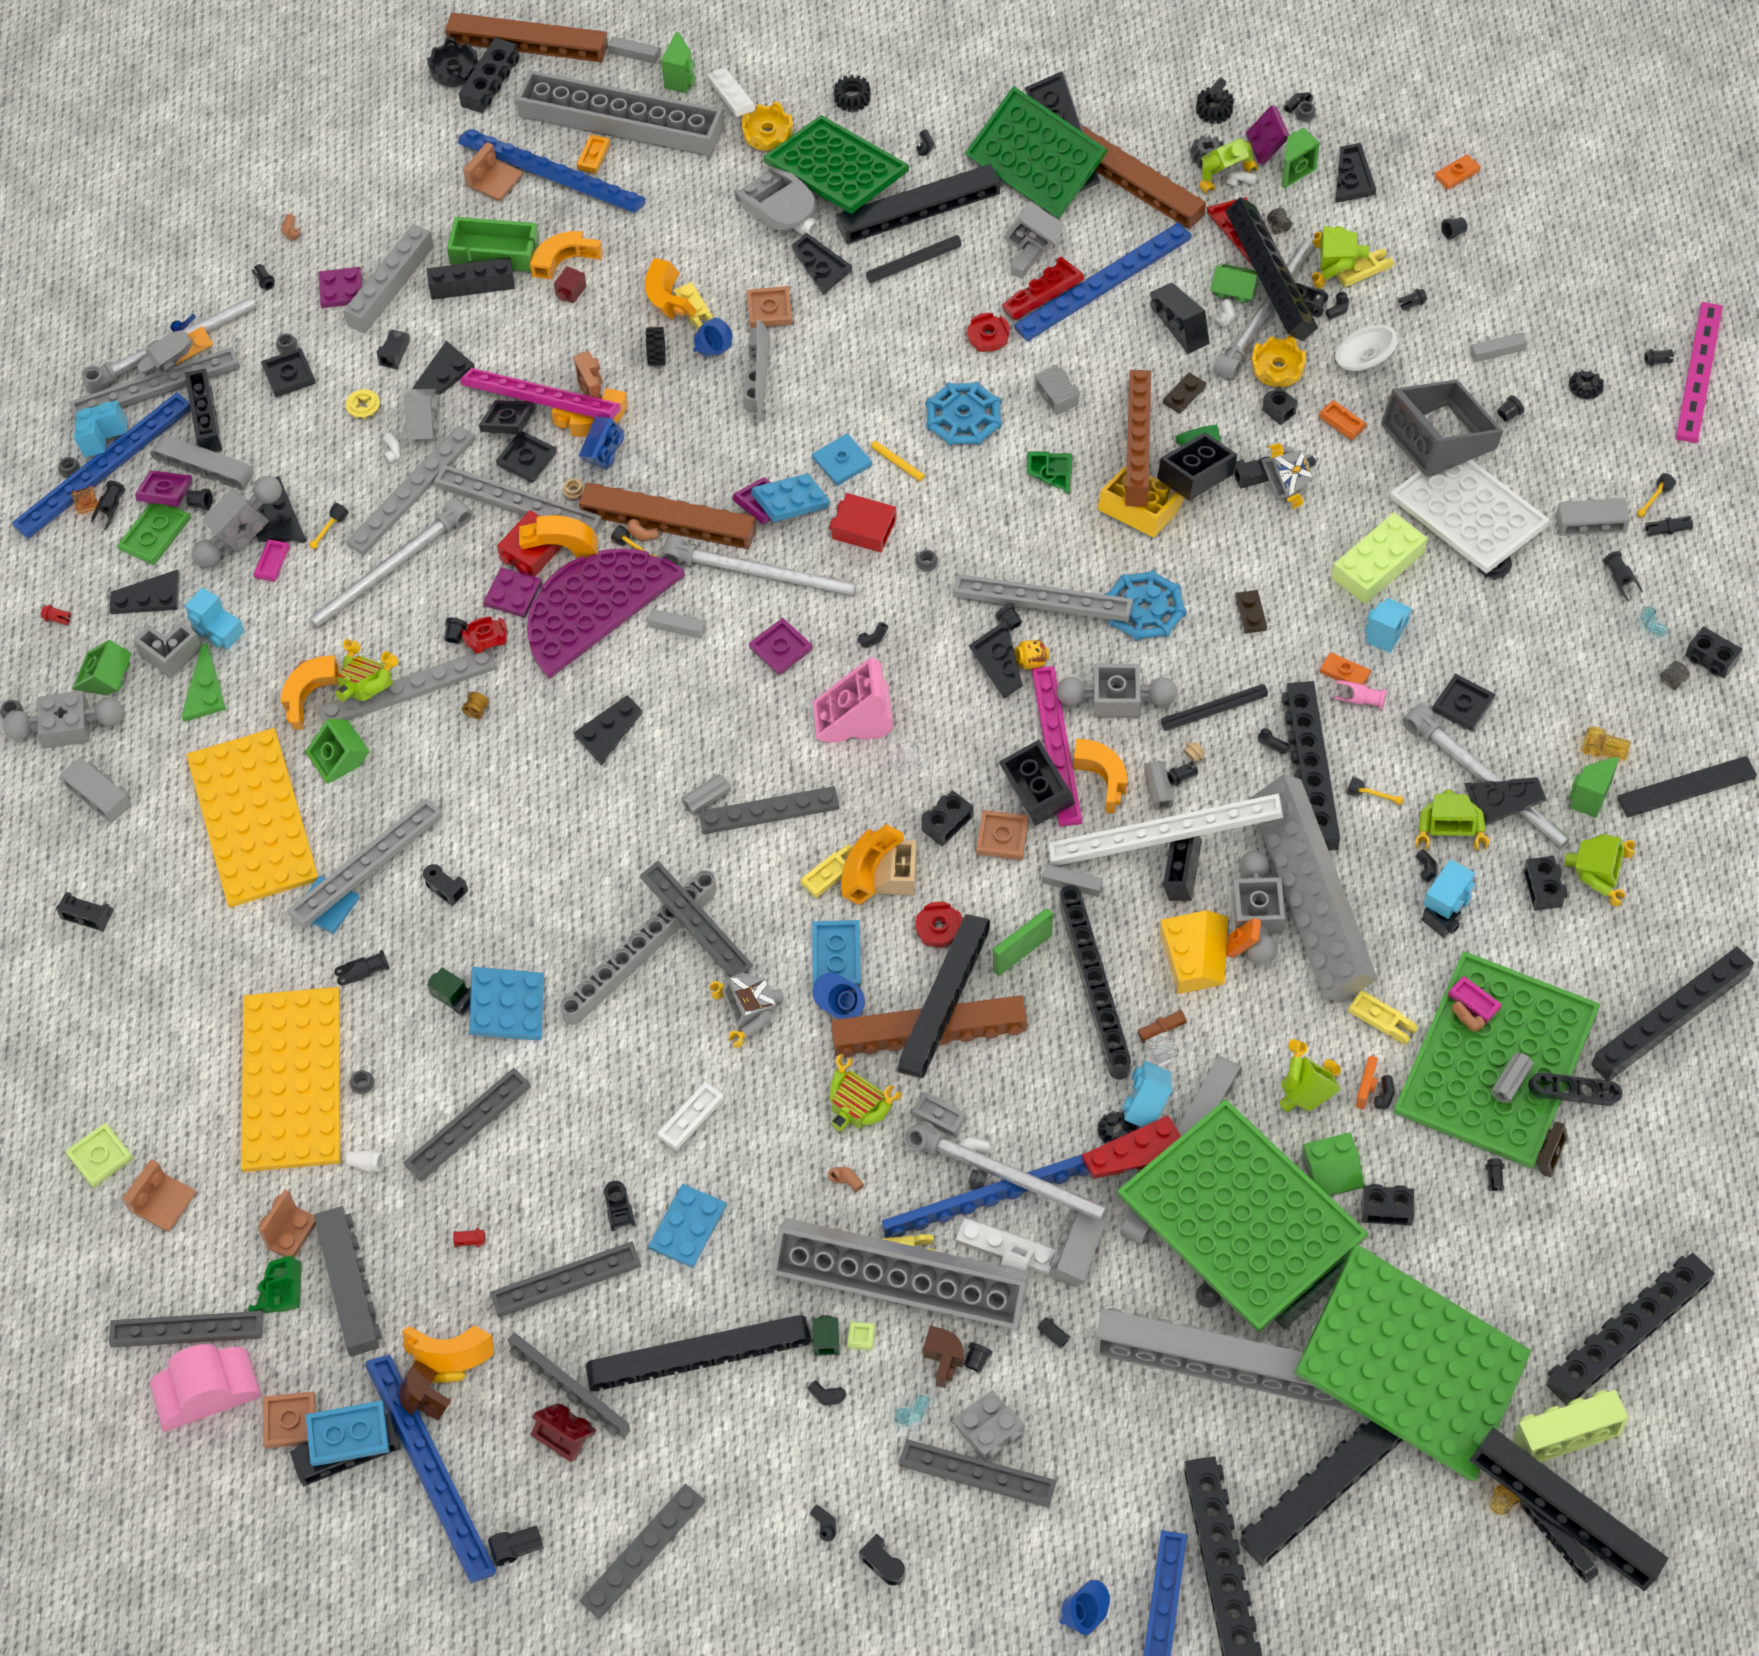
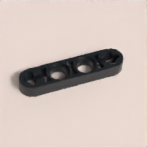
M1537 1073L1528 1082L1529 1090L1534 1096L1611 1106L1618 1102L1623 1094L1621 1087L1613 1081L1553 1073ZM1540 1080L1542 1085H1550L1551 1083L1552 1085L1541 1089V1085L1537 1084V1082ZM1559 1082H1564L1568 1085L1569 1093H1563L1559 1089ZM1582 1085H1587L1591 1088L1592 1096H1586L1582 1092ZM1609 1089V1092L1614 1096L1610 1098V1094L1603 1092Z
M1523 1500L1520 1501L1522 1510L1542 1533L1545 1532L1547 1534L1545 1537L1560 1554H1564L1563 1558L1585 1583L1598 1576L1599 1572L1594 1563L1571 1536Z

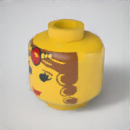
M1041 640L1021 641L1018 647L1015 648L1017 663L1024 670L1043 667L1046 661L1049 660V649L1045 647Z

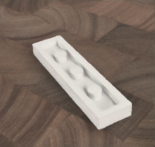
M726 68L717 69L713 73L707 74L709 83L736 117L755 111L752 100Z
M964 1218L955 1239L958 1244L1000 1259L1003 1258L1009 1244L1014 1242L1034 1250L1029 1269L1046 1275L1050 1274L1052 1267L1049 1266V1262L1053 1254L1058 1252L1055 1249Z

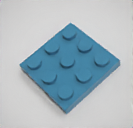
M472 966L469 1035L541 1040L544 973Z

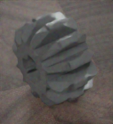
M1201 135L1200 139H1195L1190 149L1192 163H1197L1198 168L1201 167L1203 164L1201 157L1224 146L1223 141H1219L1218 137L1211 138L1210 135L1206 138Z

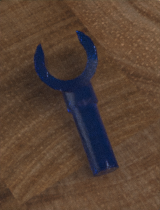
M191 314L182 323L179 320L171 323L170 329L173 332L181 331L196 316Z

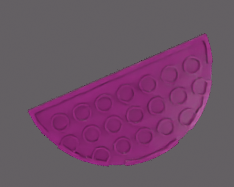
M624 548L598 551L599 554L586 558L581 556L558 569L542 585V590L536 600L532 602L528 616L527 633L529 645L541 671L548 679L553 677L685 576L684 570L664 557L660 559L649 555L647 551Z

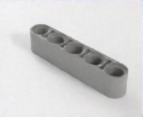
M162 435L150 452L152 458L158 462L163 461L162 463L175 468L181 467L183 471L195 475L201 474L200 476L215 482L218 480L220 484L232 488L238 487V490H243L254 473L251 466L247 463L168 435Z

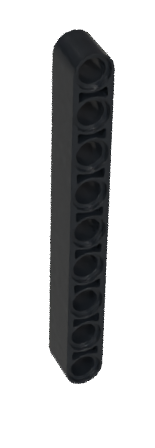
M1067 885L1060 891V910L1108 1072L1114 1079L1122 1080L1130 1073L1131 1057L1081 891L1074 885ZM1071 898L1074 899V901H1067L1066 899ZM1072 919H1080L1081 921L1075 922ZM1079 939H1085V940H1087V941H1086V942H1080V941H1078V940H1079ZM1090 959L1093 962L1087 963L1084 960ZM1091 980H1098L1099 982H1098V983H1091L1090 981H1091ZM1102 1000V1001H1105L1106 1003H1104V1004H1098V1003H1096V1001ZM1109 1021L1112 1024L1104 1025L1102 1022ZM1115 1042L1119 1045L1110 1046L1108 1043ZM1121 1063V1064H1124L1125 1066H1124V1067H1116L1115 1064Z
M969 914L964 916L900 1056L898 1073L921 1079L925 1077L990 930V919Z
M796 1315L594 1359L585 1364L589 1390L597 1392L600 1391L599 1388L606 1390L624 1386L627 1382L629 1385L650 1380L649 1377L656 1379L674 1375L677 1371L679 1374L700 1369V1366L707 1368L725 1364L724 1361L727 1360L729 1363L748 1359L750 1355L757 1357L774 1353V1350L780 1352L798 1348L801 1344L802 1346H807L812 1340L806 1316Z

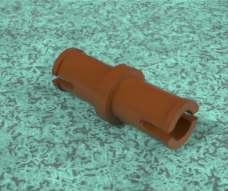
M1180 1009L1164 1018H1157L1156 1022L1138 1029L1137 1033L1144 1044L1160 1035L1165 1036L1169 1034L1168 1031L1186 1024L1187 1019Z

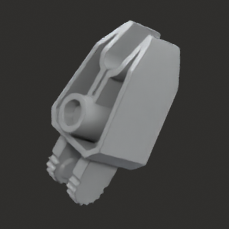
M184 330L169 333L162 339L151 342L145 351L147 356L139 361L137 365L138 371L146 375L151 374V372L157 369L164 370L165 372L169 371L176 365L175 362L188 353L193 341Z

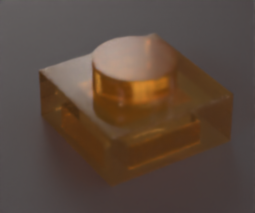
M93 486L71 492L78 515L95 510L98 500Z

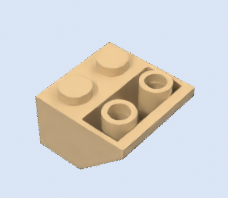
M904 840L883 856L874 875L876 894L915 895L917 841Z

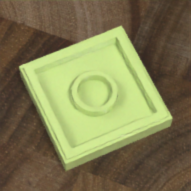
M106 1122L65 1151L92 1188L134 1159Z

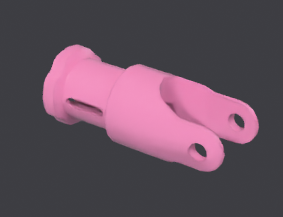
M1342 680L1335 681L1336 683L1353 688L1354 696L1351 698L1332 696L1333 698L1359 705L1370 704L1383 709L1386 689L1380 691L1370 689L1367 685Z

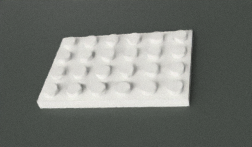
M1473 460L1425 477L1419 470L1390 492V499L1486 574L1545 529L1550 522L1549 518Z

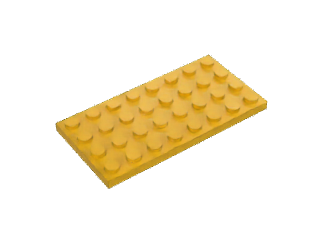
M275 727L186 754L229 908L316 881L319 876Z
M339 987L243 995L242 1172L340 1164Z

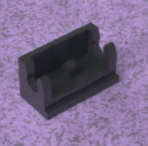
M66 892L56 907L60 918L103 932L114 912V909L109 907L110 904L104 903L101 906L72 896V893Z

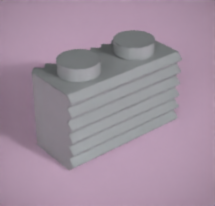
M1054 365L1034 375V387L1056 415L1078 406L1079 389L1075 384L1072 385L1069 382L1065 370H1060L1058 365Z

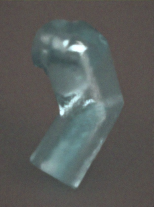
M1644 608V612L1641 613L1644 628L1664 637L1668 627L1656 622L1654 616L1656 610L1654 608Z
M918 1395L913 1408H899L896 1411V1419L902 1425H909L920 1421L924 1416L930 1399L924 1395Z

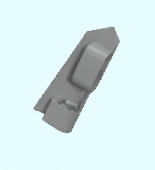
M757 320L756 328H751L748 346L749 357L752 361L756 362V369H751L746 373L743 394L746 410L757 413V421H762L770 336L763 322Z

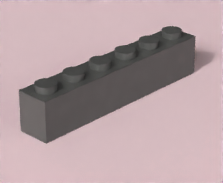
M343 1206L316 1213L314 1218L346 1349L350 1357L380 1348L378 1340L382 1339L379 1325H374L372 1317L377 1315L373 1301L368 1303L367 1295L371 1294L368 1280L362 1279L361 1273L365 1272L362 1257L357 1258L356 1250H359L360 1247L357 1236H352L350 1229L354 1228L351 1213L346 1214Z

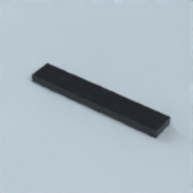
M1744 756L1618 795V801L1626 817L1629 818L1755 779L1757 773L1748 757Z

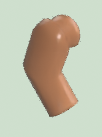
M286 214L281 232L288 239L296 240L300 234V229L297 228L296 230L295 226H293L296 218L292 214Z
M632 519L628 522L627 530L637 540L659 539L657 528L645 530L637 519Z
M1458 1001L1452 1005V1011L1470 1031L1478 1032L1479 1029L1484 1028L1485 1022L1481 1016L1474 1018L1462 1002Z
M834 1167L828 1171L829 1180L834 1183L848 1184L855 1193L864 1187L863 1182L849 1167Z

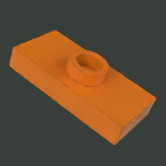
M1466 154L1435 172V178L1449 190L1478 173L1481 166Z
M1334 400L1319 412L1320 419L1351 441L1366 429L1367 423Z
M1330 652L1322 664L1319 673L1335 680L1364 685L1371 674V670Z
M1252 918L1229 934L1226 956L1234 958L1259 941L1261 920Z
M1369 1056L1356 1099V1108L1364 1110L1369 1091H1375L1378 1078L1373 1076L1378 1057Z

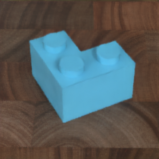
M118 401L105 402L95 407L77 411L74 440L85 458L104 453L107 438L127 433L128 419Z
M203 587L185 605L188 614L187 618L193 627L192 630L197 633L198 637L202 638L204 636L208 638L217 648L221 646L228 650L245 632L241 620L223 610L220 598Z
M1386 598L1384 603L1379 602L1376 609L1372 608L1367 617L1369 623L1365 629V634H1367L1366 643L1391 653L1410 620L1412 608L1389 598Z
M1450 859L1426 893L1424 906L1447 919L1450 918L1453 912L1458 913L1462 906L1466 908L1473 897L1471 893L1476 885L1473 882L1475 872Z
M1145 1060L1141 1067L1137 1066L1132 1075V1080H1134L1132 1089L1134 1091L1131 1097L1127 1096L1122 1105L1124 1120L1140 1127L1157 1121L1173 1090L1171 1072Z

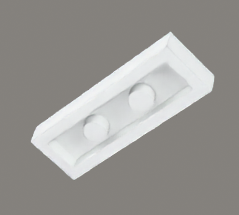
M704 1082L657 1133L658 1138L677 1151L723 1102L724 1095L707 1082Z

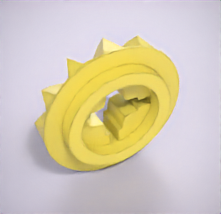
M357 390L350 394L346 400V409L349 415H353L355 419L362 417L365 420L366 416L370 415L373 417L374 412L379 411L380 399L371 390ZM359 401L363 404H367V408L360 406Z

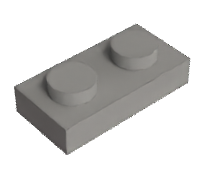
M923 1092L912 1109L913 1116L922 1121L930 1122L934 1127L955 1137L966 1119L965 1112L926 1092Z

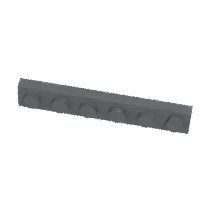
M835 786L698 811L702 833L705 835L838 810L839 802Z
M659 860L640 875L639 878L729 977L742 972L746 973L752 968L753 964Z
M515 1068L511 1069L403 1162L405 1167L420 1182L423 1181L531 1087L530 1082Z
M633 1241L491 1291L490 1295L499 1318L639 1268L641 1263Z
M262 1311L110 1320L109 1345L113 1348L262 1338L263 1313Z
M514 1332L507 1339L511 1348L509 1351L516 1359L520 1361L522 1358L530 1363L528 1367L539 1376L542 1373L548 1378L547 1382L555 1390L558 1391L561 1388L567 1393L566 1397L571 1403L576 1406L580 1403L586 1408L585 1412L594 1421L600 1419L605 1423L604 1427L613 1436L619 1434L622 1438H625L630 1433L629 1423L518 1334Z
M906 1439L899 1461L900 1467L1050 1508L1056 1486V1480L908 1439Z
M685 1483L579 1600L580 1603L600 1620L702 1507L705 1499Z

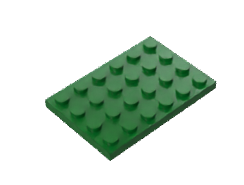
M1013 86L965 154L981 166L991 164L1002 181L1057 219H1060L1108 153V150Z
M822 115L763 156L765 164L794 174L809 190L850 214L909 172V164Z

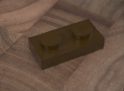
M1189 372L1163 399V404L1181 414L1206 388V382Z
M1258 590L1236 593L1235 598L1244 633L1267 631V623Z
M1554 1123L1552 1130H1548L1546 1134V1144L1543 1151L1540 1150L1538 1153L1537 1165H1539L1541 1174L1544 1176L1552 1177L1567 1141L1568 1134L1564 1123Z

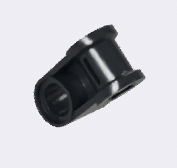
M1296 283L1312 316H1322L1324 303L1329 298L1327 292Z
M617 1180L608 1182L604 1188V1196L611 1231L613 1232L616 1228L627 1225L636 1226L625 1185ZM615 1192L622 1193L619 1198L613 1199L610 1197Z

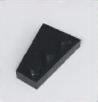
M1356 143L1342 146L1340 148L1335 203L1376 195V187L1362 144Z
M808 233L792 244L793 252L823 295L852 271L851 264Z
M445 341L412 389H436V394L441 395L458 382L471 368H475V365L449 342Z
M177 569L111 591L110 613L122 614L178 610L179 570Z
M1006 620L968 645L1004 699L1023 686Z
M627 695L576 730L574 737L602 766L611 751H614L618 746L621 738L625 733H628L641 716L642 710Z
M1538 777L1509 779V781L1497 782L1485 781V783H1464L1471 803H1474L1483 811L1485 826L1547 801Z

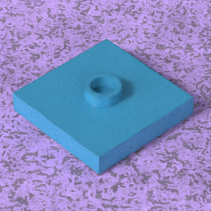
M848 433L812 453V459L836 486L873 466L872 460Z
M319 875V877L316 879V881L307 893H309L312 889H314L326 878ZM350 891L314 920L312 924L335 934L360 899L359 894Z

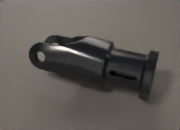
M109 480L107 482V489L104 495L100 497L91 518V522H93L99 511L105 513L108 516V520L104 530L109 527L119 506L118 500L126 490L124 485L117 481Z
M1620 551L1609 553L1603 559V563L1611 570L1612 578L1625 599L1629 601L1623 591V586L1626 583H1636L1643 593L1633 571L1622 560V553Z
M380 950L376 955L368 958L361 957L335 968L334 974L338 976L337 983L344 986L368 978L372 973L382 969L389 970L390 967L384 951Z

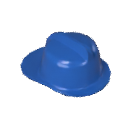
M720 318L710 319L701 325L693 338L695 348L693 351H699L706 357L722 354L730 348L733 335L730 327Z
M836 973L821 975L814 983L812 989L813 998L821 1009L837 1019L858 1017L862 1013L865 1006V997L862 990L856 984Z
M1090 1580L1076 1593L1066 1597L1062 1603V1616L1059 1619V1623L1066 1625L1072 1630H1077L1082 1635L1092 1633L1107 1616L1110 1605V1595L1104 1583L1099 1580Z

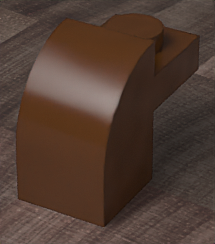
M930 1325L923 1347V1357L940 1362L936 1374V1386L946 1388L947 1382L954 1379L956 1366L963 1368V1346L954 1333Z
M415 1360L399 1387V1400L404 1409L411 1415H413L417 1408L427 1416L439 1421L451 1400L429 1387L437 1372Z

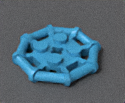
M948 382L933 397L927 398L925 402L927 407V423L925 426L927 430H932L945 440L949 446L953 444L980 445L985 438L996 429H1000L1003 424L1000 412L1002 400L999 396L993 395L981 386L980 382ZM960 392H966V395H960ZM977 394H979V395H980L981 397H983L985 400H982L981 398H979V397L977 396ZM947 395H949V397H948L945 401H941V400H943ZM992 408V415L985 414V409ZM936 409L942 410L941 416L936 417ZM961 410L964 412L967 410L968 414L962 415L959 411ZM983 423L988 424L983 430L978 431L977 428ZM945 424L946 426H948L951 429L950 433H948L940 425ZM957 432H960L961 434H967L971 432L972 435H957Z
M1156 570L1130 575L1124 573L1120 575V579L1112 589L1104 594L1118 597L1117 595L1124 587L1127 589L1123 598L1133 599L1129 622H1134L1136 629L1124 621L1109 619L1108 624L1133 637L1135 641L1144 638L1169 636L1170 631L1187 613L1180 592L1181 586L1155 573ZM1148 581L1147 585L1134 587L1132 584L1137 582ZM1154 582L1157 583L1158 585L1164 587V588L1167 589V590H1165L1164 592H1162L1161 589H1160V587L1154 585ZM1173 597L1175 607L1168 606V598ZM1142 603L1150 604L1148 609H1144L1142 606L1139 607V605H1142ZM1167 614L1171 615L1166 623L1162 622L1164 616ZM1149 626H1156V627H1157V628H1150V629H1143V630H1142V627H1149Z

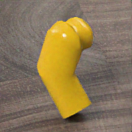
M466 1370L453 1373H437L432 1383L462 1381L466 1376Z

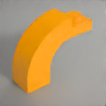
M583 231L563 232L546 239L538 246L530 262L532 277L552 280L557 266L563 260L571 257L601 260L603 255L601 241L584 238Z
M654 258L645 278V291L649 300L669 319L673 320L675 314L693 317L696 312L693 305L686 298L671 295L672 287L680 272L671 262Z
M606 388L601 399L620 404L621 411L613 418L618 423L628 406L627 394L623 391ZM554 407L551 411L553 425L563 429L570 428L571 436L587 437L595 417Z
M547 515L537 517V523L519 526V545L522 549L545 544H557L570 549L576 558L581 556L586 558L598 554V536L591 527L577 519L566 516Z
M334 655L321 656L304 662L286 680L280 702L286 710L287 722L292 725L294 730L304 729V703L307 696L321 686L339 685L337 680L339 663Z
M1076 738L1073 769L1095 772L1105 780L1108 787L1106 812L1115 813L1116 805L1121 803V794H1126L1127 772L1122 760L1112 749L1102 743Z
M885 824L876 832L868 829L857 840L843 868L841 878L842 897L861 905L876 894L874 885L876 868L886 853L904 841L903 832Z
M475 1325L461 1335L450 1339H434L411 1326L402 1330L404 1350L414 1356V1362L417 1360L437 1373H453L468 1370L482 1364L494 1355L492 1335Z

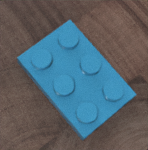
M809 473L752 488L751 492L752 496L773 522L829 508L831 502Z
M860 920L812 921L813 986L819 976L826 973H836L856 984L859 988L861 987Z
M682 1184L648 1245L649 1249L694 1268L727 1207V1203Z
M382 1400L305 1414L312 1467L389 1452L385 1409Z

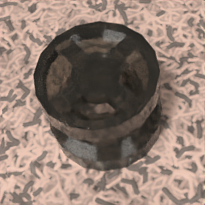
M1276 208L1267 215L1266 219L1276 235L1287 232L1292 226V222L1287 217V212L1283 208Z
M1673 661L1669 665V669H1664L1660 673L1661 681L1672 690L1680 687L1681 682H1685L1690 676L1686 666L1679 661Z

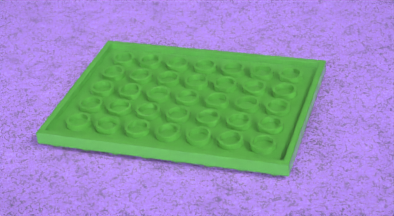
M1463 951L1393 1113L1533 1169L1561 1100L1534 1096L1529 1090L1528 1082L1534 1075L1540 1072L1572 1076L1600 1004ZM1463 976L1502 1004L1501 1009L1478 1032L1470 1031L1451 1009L1456 1001L1448 996V992ZM1515 1052L1523 1053L1530 1057L1534 1065L1510 1104L1502 1103L1495 1099L1491 1094V1090ZM1540 1080L1537 1082V1084L1541 1085V1089L1552 1085V1083L1550 1085H1542ZM1559 1082V1089L1565 1093L1567 1084Z
M1227 1099L1222 1101L1117 1190V1195L1258 1333L1344 1259L1356 1244L1360 1245L1368 1237V1232Z
M1356 1244L1347 1258L1294 1374L1468 1480L1474 1481L1477 1479L1480 1468L1469 1461V1459L1493 1427L1498 1430L1532 1350Z

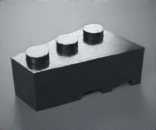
M1172 282L1150 292V307L1152 311L1160 317L1188 354L1210 344L1206 313L1199 304Z

